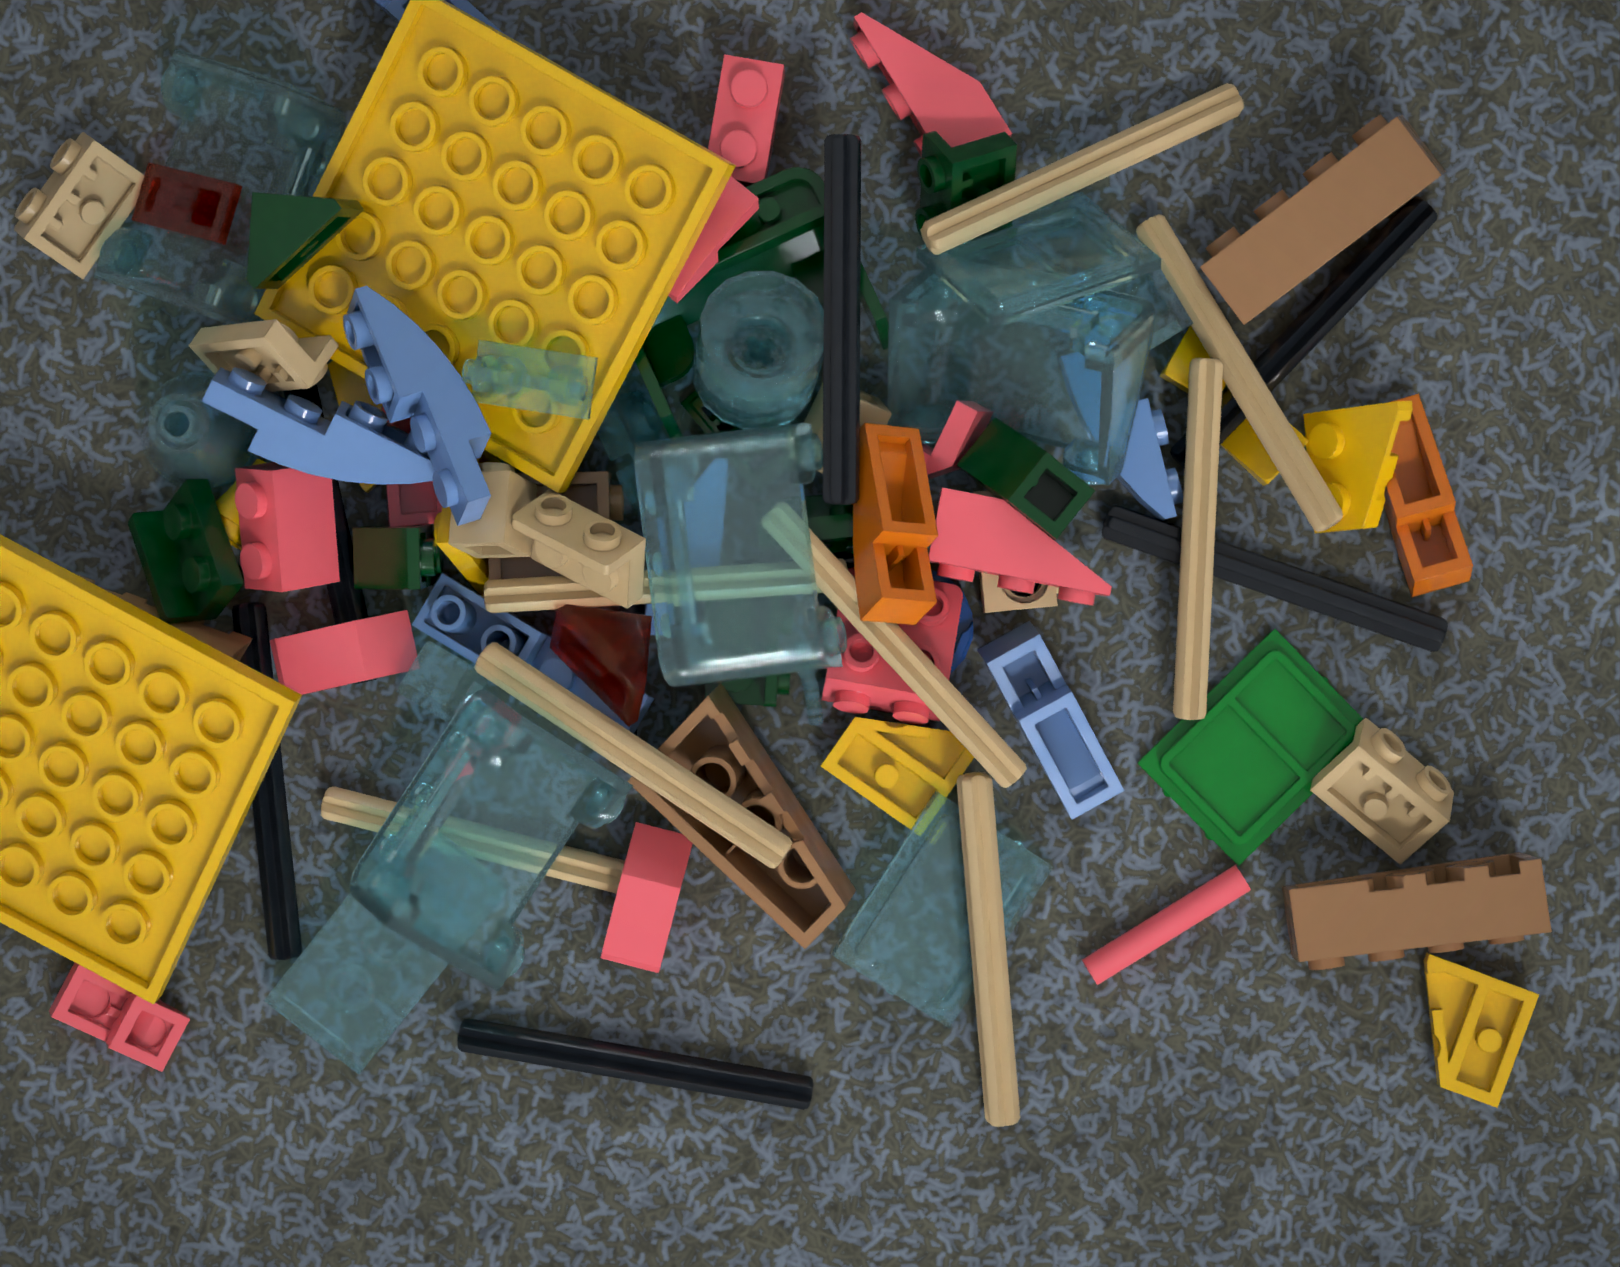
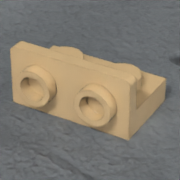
M82 132L76 141L69 138L57 150L50 163V168L54 172L42 189L39 190L35 187L23 198L15 212V217L19 221L15 225L14 231L75 275L84 279L153 181Z
M277 319L204 327L198 331L188 346L214 374L218 372L220 367L230 372L234 367L242 368L262 378L266 382V390L276 392L308 389L317 384L328 370L327 362L339 344L331 335L298 338L289 327L280 323Z
M550 489L512 515V528L533 539L532 560L627 609L643 597L646 538Z
M1367 718L1363 719L1356 726L1353 742L1312 779L1310 791L1400 865L1450 822L1454 797L1450 783L1438 769L1432 766L1425 767L1406 751L1403 742L1396 734L1389 729L1378 728Z

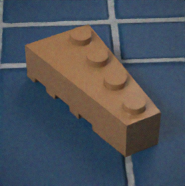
M1381 114L1351 136L1358 145L1354 150L1339 161L1330 152L1302 174L1309 182L1307 186L1291 198L1282 189L1253 211L1260 219L1256 225L1240 235L1235 227H1232L1205 248L1212 258L1200 268L1243 325L1446 172L1403 115L1395 117L1389 123Z
M720 683L657 750L788 836L792 841V845L783 861L776 868L767 867L633 776L627 782L796 942L806 949L847 907L856 889L727 690Z
M1521 852L1282 886L1292 958L1298 962L1308 961L1309 970L1342 967L1345 965L1344 957L1368 954L1370 962L1387 961L1405 957L1404 950L1428 947V953H1442L1464 949L1465 942L1488 940V944H1505L1522 941L1525 939L1524 935L1552 932L1542 861L1540 858Z

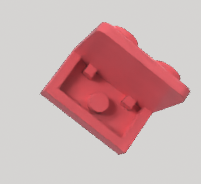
M854 567L849 568L848 571L855 577ZM933 580L937 603L916 625H898L949 680L963 592L955 584ZM838 609L821 700L833 702V706L836 709L846 713L864 714L869 709L893 713V718L907 724L922 725L928 723L929 720L940 721Z

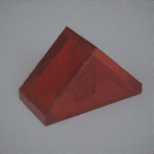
M148 162L132 221L223 248L228 239L243 186Z
M565 604L556 611L549 648L629 727L638 721L645 691L652 616Z

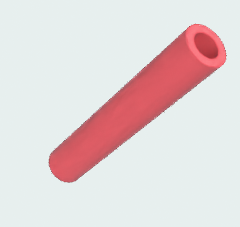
M1234 865L1083 958L1082 962L1095 983L1099 985L1245 895L1251 889L1237 866Z

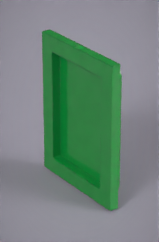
M1273 629L1207 693V711L1204 719H1181L1137 764L1162 788L1163 794L1166 797H1171L1204 831L1205 837L1208 840H1213L1239 866L1313 794L1310 791L1312 779L1353 742L1356 726L1363 718L1329 684L1325 676H1321L1276 629Z

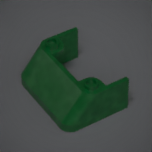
M792 167L747 186L746 188L759 198V209L718 250L719 261L678 303L667 297L635 359V363L673 445L685 439L661 387L684 377L694 364L696 349L687 325L793 277L797 278L806 298L813 304L824 308V182L814 171L803 167ZM861 263V303L883 350L894 346L889 323Z

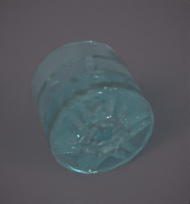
M747 271L726 279L708 296L699 321L697 343L693 357V383L703 405L722 422L744 430H771L793 421L809 406L818 384L823 360L824 310L816 295L797 279L775 271Z

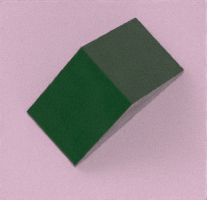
M252 192L247 281L254 289H279L353 221L364 208L357 200Z

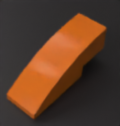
M1419 394L1391 401H1412L1413 410L1409 421H1400L1391 452L1399 455L1393 477L1387 483L1384 492L1386 500L1384 508L1411 597L1470 581L1473 563L1454 511L1456 501Z
M864 423L860 428L859 500L853 504V554L860 621L916 625L937 603L928 547L938 537L920 430L917 428Z

